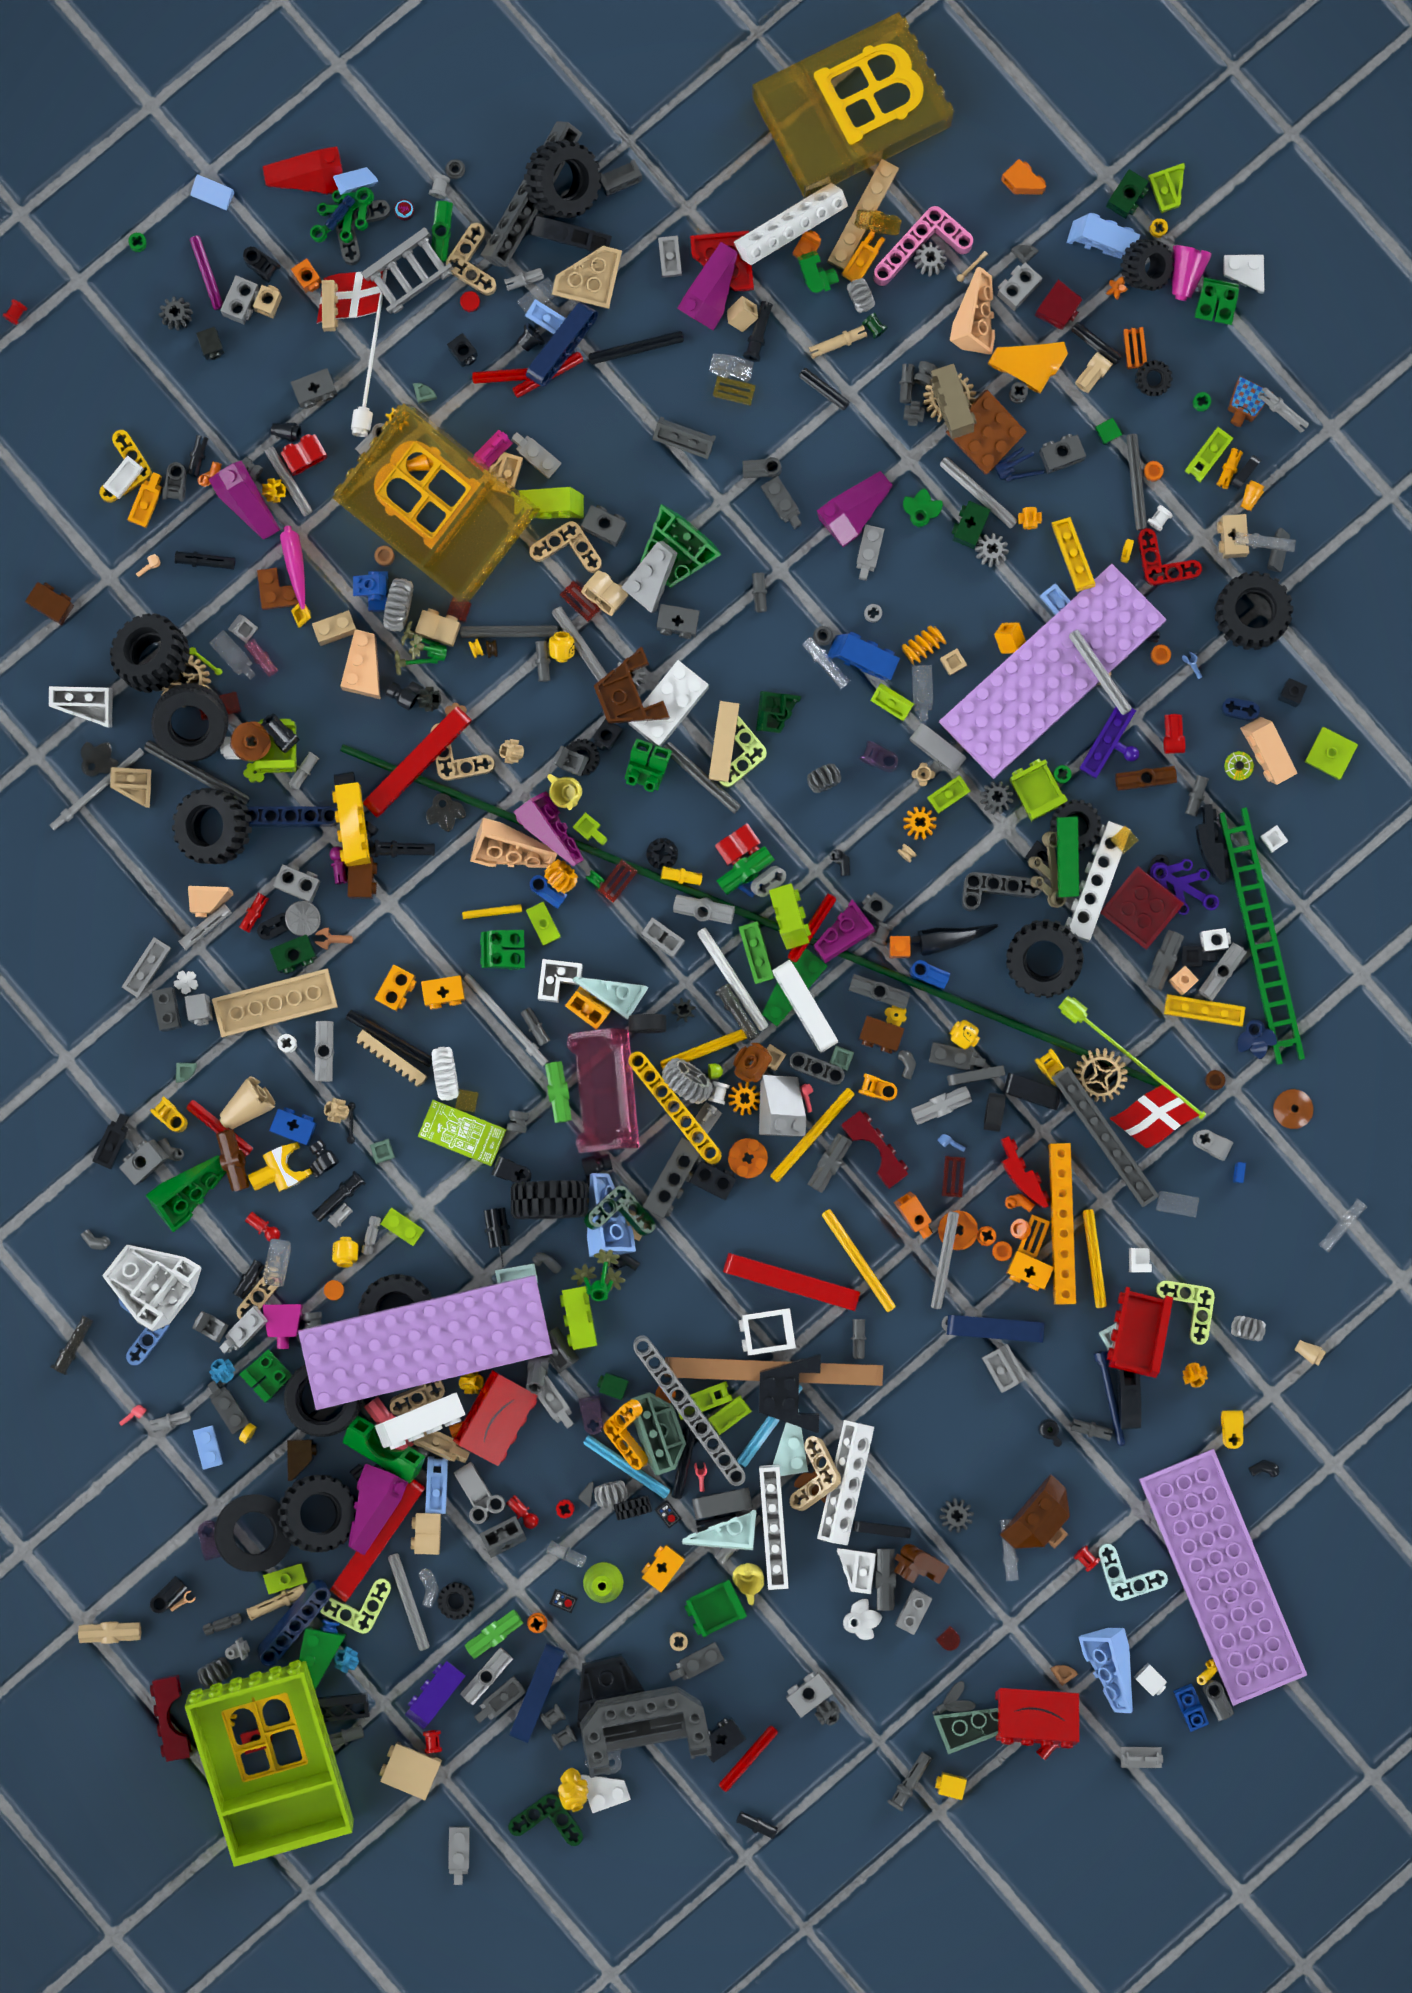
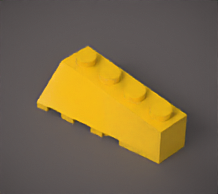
M356 782L335 785L332 797L333 802L337 803L338 811H335L336 823L340 822L341 829L337 830L338 841L342 842L343 850H340L341 862L345 861L347 867L369 864L371 862L360 784Z

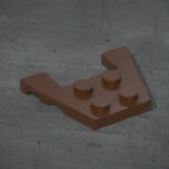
M643 647L638 648L632 656L626 658L620 666L609 672L594 685L608 723L670 719L664 701L646 708L643 707L630 674L632 671L649 665Z

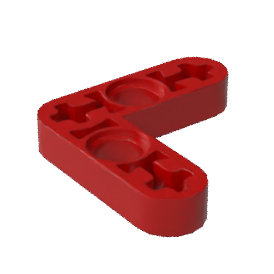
M1145 528L1139 533L1138 545L1144 578L1149 585L1156 586L1191 580L1201 574L1202 566L1196 560L1162 565L1156 533L1150 528ZM1147 533L1152 538L1149 540L1150 547L1144 550L1143 547L1147 546V542L1145 539L1142 540V537ZM1147 552L1155 554L1156 560L1154 562H1148L1145 559ZM1191 565L1198 569L1195 574L1188 571L1184 573V577L1182 576L1183 570L1189 569ZM1176 568L1179 572L1178 577L1171 578L1168 575V570ZM1161 569H1164V576L1166 580H1163V576L1157 577L1156 581H1154L1153 578H1149V576L1152 574V571H1154L1155 574H1162Z

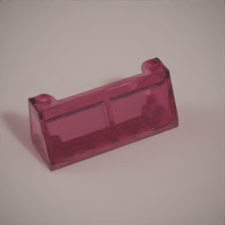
M607 1028L568 1034L567 1047L573 1054H576L583 1133H580L576 1140L579 1153L640 1148L632 1067L629 1064V1057L631 1055L629 1030Z

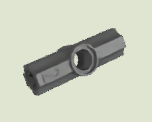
M1168 930L1161 948L1158 949L1154 957L1153 967L1146 981V986L1160 992L1162 991L1169 972L1171 973L1176 963V955L1184 939L1183 935Z
M856 974L853 975L848 990L904 1010L911 994ZM876 987H882L885 990L883 997H877L874 994Z
M838 1133L829 1149L824 1152L818 1162V1167L807 1185L822 1193L832 1175L834 1176L840 1167L842 1159L852 1141Z
M880 1548L877 1549V1570H875L877 1610L890 1611L894 1610L895 1607L894 1589H896V1572H894V1549Z

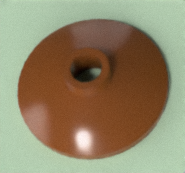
M1286 1090L1274 1102V1116L1278 1123L1286 1128H1301L1312 1118V1101L1306 1093L1300 1090ZM1292 1105H1296L1298 1107V1111L1296 1113L1292 1112Z

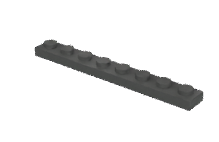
M1066 1066L1051 1077L1139 1204L1145 1207L1159 1197L1071 1069Z

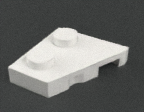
M1224 255V277L1236 280L1245 287L1249 286L1260 294L1264 293V255Z
M837 1548L850 1591L872 1594L877 1553Z
M581 1774V1779H585L588 1784L587 1799L592 1813L631 1800L624 1779H612L602 1776L590 1778L587 1774Z

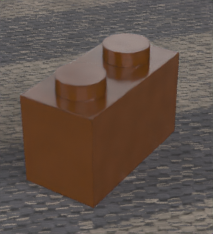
M37 582L25 602L62 626L74 607L70 602L71 598L62 592L58 595L54 592L55 588L46 582L43 585Z
M370 857L371 863L348 866L347 897L349 899H373V894H377V882H374V875H377L378 864L374 863L373 857Z
M866 1016L858 1040H861L864 1046L873 1048V1045L881 1047L880 1051L892 1054V1051L897 1052L905 1028Z

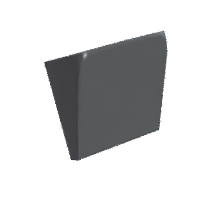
M590 1482L578 1496L588 1507L591 1506L593 1482Z

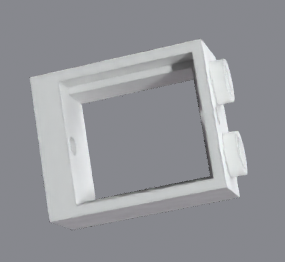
M790 1308L742 1315V1320H739L740 1332L745 1333V1340H742L743 1352L747 1351L748 1355L796 1348ZM782 1315L787 1344L752 1349L748 1320Z

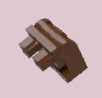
M906 1544L901 1548L900 1554L897 1553L895 1557L899 1563L894 1572L912 1583L915 1582L920 1574L940 1584L949 1566L918 1547Z

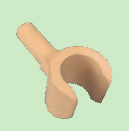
M155 554L147 558L149 564L138 571L136 575L140 577L148 570L159 567L161 564L159 557Z
M187 1591L179 1602L170 1607V1610L173 1612L185 1603H192L196 1597L188 1601L186 1595L191 1591Z

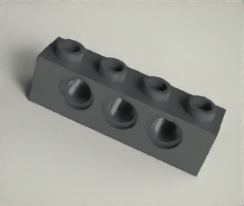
M683 1137L681 1138L643 1205V1208L662 1219L665 1216L669 1217L675 1208L672 1206L675 1198L680 1199L685 1190L681 1187L685 1181L689 1182L692 1178L694 1164L699 1165L702 1160L701 1155L690 1141ZM687 1156L690 1159L688 1167H681L679 1165L680 1157ZM674 1173L680 1176V1182L676 1185H672L669 1182V1176ZM668 1191L671 1196L668 1202H661L659 1200L660 1192Z

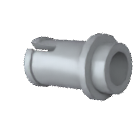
M343 1203L333 1215H329L328 1221L335 1228L341 1227V1223L353 1211Z

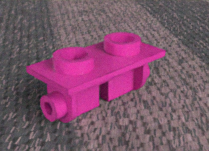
M498 430L472 458L486 471L513 442L508 439L504 432Z

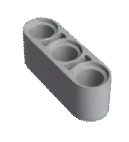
M923 723L919 725L909 738L914 745L952 774H955L966 760V757Z

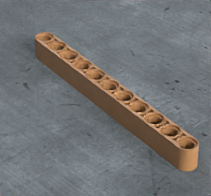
M665 1357L666 1363L677 1378L760 1381V1371L791 1363L785 1361ZM821 1363L820 1373H799V1383L883 1386V1365ZM664 1374V1377H669V1378H671V1375H670V1374Z

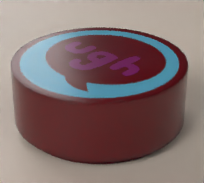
M403 199L395 204L394 211L397 218L405 221L413 217L414 206L409 200Z

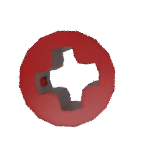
M12 299V305L7 313H4L2 316L9 322L18 325L20 316L28 308Z
M567 1499L561 1500L556 1506L557 1515L563 1519L571 1517L574 1512V1504ZM565 1504H568L570 1513L562 1514L560 1505L565 1506Z
M1087 1545L1083 1546L1073 1557L1086 1567L1085 1570L1087 1572L1100 1561L1098 1557L1095 1558L1091 1554Z
M441 1730L423 1732L426 1741L425 1753L442 1751L439 1740Z

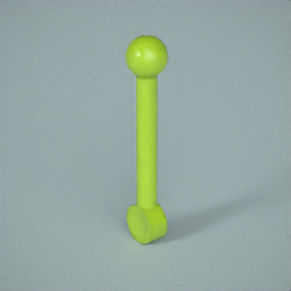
M189 648L190 655H195L197 658H199L207 666L213 669L216 675L219 676L222 674V669L216 668L203 656L197 653L196 648Z

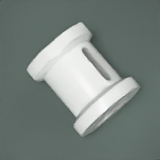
M1159 505L1157 512L1151 519H1148L1147 523L1155 530L1161 532L1162 526L1173 515L1165 507Z
M284 1034L279 1037L277 1044L280 1050L285 1053H292L296 1050L297 1040L293 1036ZM285 1039L287 1041L291 1039L290 1044L292 1046L290 1048H284L285 1044L283 1043V1041Z
M712 1081L713 1091L708 1101L725 1105L724 1098L730 1085Z

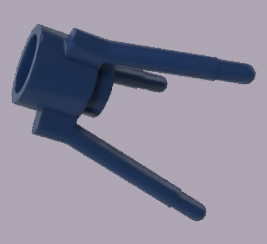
M1023 447L1006 459L998 462V465L995 466L1000 480L1006 479V482L1012 479L1044 474L1045 470L1012 475L1015 472L1013 466L1035 454L1031 452L1010 462V460L1024 450Z

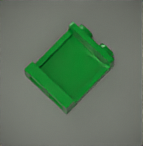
M730 1579L686 1599L687 1605L684 1606L688 1616L693 1615L696 1621L693 1626L697 1634H702L703 1638L739 1619L747 1617Z

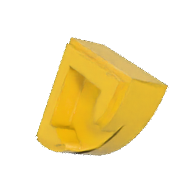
M1127 539L1125 541L1121 562H1129L1134 540Z

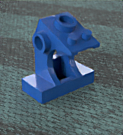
M368 571V575L353 576V596H368L369 612H385L389 593L388 571Z

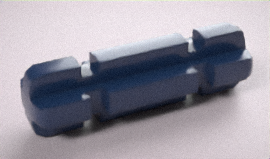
M347 195L343 199V203H340L333 212L331 218L329 217L325 223L327 228L334 230L338 225L337 222H340L349 211L348 208H351L355 203L351 196Z

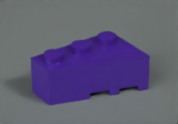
M448 1661L444 1665L439 1663L432 1672L435 1674L434 1678L431 1681L427 1679L420 1688L423 1691L420 1696L417 1697L415 1695L408 1703L410 1708L405 1716L423 1730L465 1678V1675Z

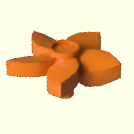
M1124 277L1118 278L1117 281L1110 280L1109 284L1112 288L1106 294H1114V297L1118 300L1120 293L1128 290L1124 285Z

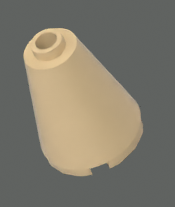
M252 1076L248 1077L220 1113V1122L225 1128L234 1129L275 1107L273 1106L275 1101L266 1087L262 1089L258 1085L260 1083L258 1079Z

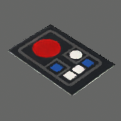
M668 1500L654 1509L668 1528H671L681 1520V1517Z
M555 1589L549 1604L572 1613L578 1598Z

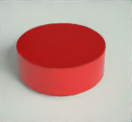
M472 291L465 292L460 298L461 307L467 312L476 311L480 306L479 296Z

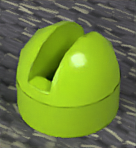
M716 1063L708 1064L709 1079L721 1077L723 1074L722 1067Z

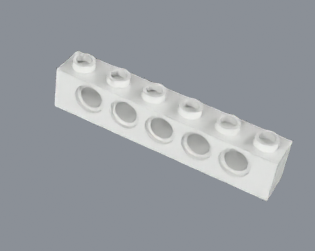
M830 183L734 241L740 258L753 265L848 207L842 189Z
M1110 821L1106 823V826H1101L1099 844L1095 843L1091 853L1095 856L1092 862H1088L1085 873L1088 875L1086 880H1082L1079 885V892L1081 894L1079 899L1075 898L1071 907L1074 913L1072 918L1068 917L1065 926L1067 925L1071 928L1070 931L1073 934L1076 933L1079 937L1078 939L1089 942L1131 830ZM1105 840H1113L1115 847L1108 849L1105 846ZM1098 859H1107L1108 866L1105 868L1101 867L1098 864ZM1093 876H1098L1101 879L1100 886L1092 884L1091 878ZM1085 895H1092L1095 899L1094 904H1087L1084 900ZM1079 913L1087 915L1088 921L1086 923H1081L1078 920Z
M847 1420L843 1422L834 1462L840 1473L841 1483L836 1489L827 1494L817 1539L848 1545L873 1436V1426Z
M780 1465L759 1466L768 1590L788 1589Z

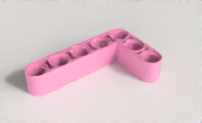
M930 207L876 266L873 277L874 281L880 286L887 285L916 254L915 251L920 249L921 245L925 244L934 233L959 254L970 252L973 237L940 207ZM936 214L940 219L933 221L929 216ZM946 227L953 228L954 232L948 234L944 231V229ZM922 228L927 233L925 235H919L917 233V230ZM966 240L969 245L961 246L959 241ZM911 243L914 248L906 249L904 244ZM892 257H898L901 260V262L898 264H894L891 262L890 259ZM884 271L888 276L880 278L878 272Z

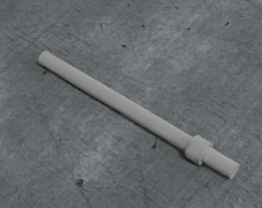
M139 748L116 768H129L145 753ZM110 773L69 809L65 808L60 813L61 815L50 824V827L55 831L64 822H69L78 810L110 784Z
M467 974L463 979L525 1046V1051L530 1056L533 1055L542 1066H545L549 1061L539 1051V1047L523 1034L470 974Z

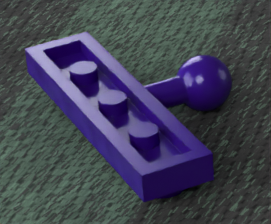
M1117 707L1114 708L1079 770L1096 779L1113 749L1123 753L1124 758L1129 762L1138 759L1139 750L1136 747H1127L1118 742L1136 710L1131 708L1130 712L1122 715Z

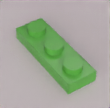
M756 921L740 926L739 931L755 984L775 979L759 922Z

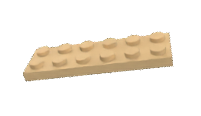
M328 968L212 999L222 1038L338 1008Z

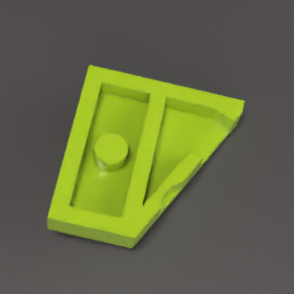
M1184 163L1148 175V180L1161 213L1180 207L1185 169Z

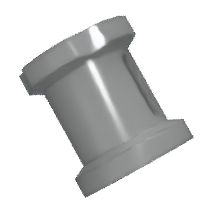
M434 174V183L432 190H429V195L445 199V190L447 183H450V178L445 175Z

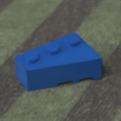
M854 632L835 636L827 655L828 658L833 659L837 657L845 661V665H853L862 669V672L884 681L892 679L900 659L894 656L895 652L885 648L882 650L873 641L867 640L866 642L861 640V636Z

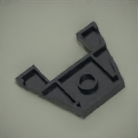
M815 1354L805 1359L802 1358L795 1362L760 1371L759 1413L819 1433V1413H798L799 1373H820L821 1354Z
M622 1654L582 1663L577 1718L578 1728H580L582 1719L591 1709V1703L630 1693L645 1692Z

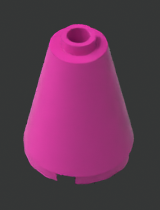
M1173 245L1172 258H1174V263H1172L1174 271H1172V294L1176 295L1175 299L1187 301V298H1192L1212 253L1204 250L1200 252L1192 247Z

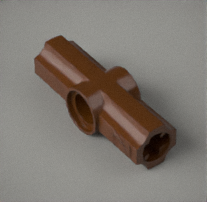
M1175 766L1154 769L1145 768L1139 771L1116 773L1115 782L1117 791L1149 788L1151 786L1177 783ZM1148 774L1151 778V782H1143L1141 779V775Z
M234 1129L218 1132L216 1137L221 1151L220 1164L222 1169L227 1172L231 1190L239 1191L248 1188L249 1182L244 1168L246 1159L243 1151L239 1150Z

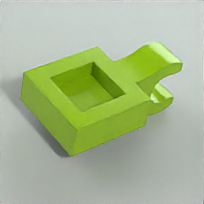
M586 812L573 826V829L587 841L593 837L602 846L608 841L598 831L601 825Z

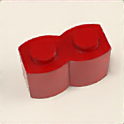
M315 434L303 436L299 443L295 445L293 443L288 444L281 452L293 476L328 458Z
M747 823L718 842L715 848L728 866L731 864L734 866L747 853L751 856L757 852L761 842Z

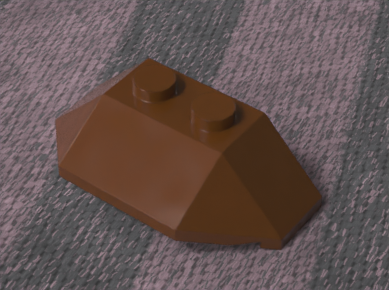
M1050 1474L999 1535L1013 1548L1045 1547L1070 1517L1066 1488Z

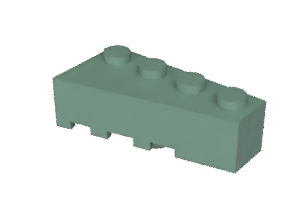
M998 1708L933 1716L948 1754L998 1735Z

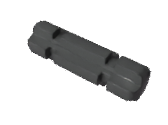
M240 1613L231 1615V1617L214 1621L213 1624L208 1623L204 1625L203 1631L206 1636L211 1635L214 1631L219 1632L232 1627V1625L241 1624L242 1617Z

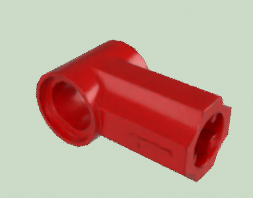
M1165 715L1164 754L1185 753L1186 746L1185 736H1183L1182 715Z

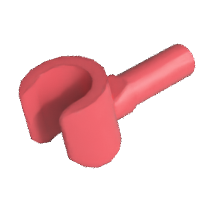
M805 1083L800 1087V1090L805 1100L807 1112L810 1113L812 1112V1107L808 1095L813 1092V1088L810 1084Z
M137 1405L119 1424L123 1426L134 1416L140 1419L146 1412V1409L141 1405Z
M703 1462L704 1467L702 1469L697 1468V1463L694 1464L695 1473L699 1479L700 1492L705 1491L704 1476L707 1474L705 1462Z

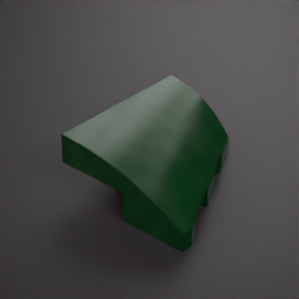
M760 691L756 731L781 733L785 726V721L790 718L791 711L795 704L801 700V696Z

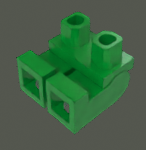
M816 251L797 257L805 283L812 292L818 293L823 289L824 291L831 290L830 285L839 282L834 268L824 270L820 267L817 269L816 263L821 262Z
M1204 277L1199 300L1194 312L1195 318L1212 321L1214 315L1215 322L1232 325L1239 293V284Z
M636 738L624 779L629 785L640 784L649 792L658 791L672 750L656 745L650 757L653 744ZM643 746L647 749V752L637 748ZM663 753L666 756V758L657 756L656 754Z
M524 930L481 932L482 968H504L510 970L525 968L524 950H517L524 948Z
M269 1349L239 1374L251 1388L255 1387L253 1390L265 1403L284 1387L292 1376Z

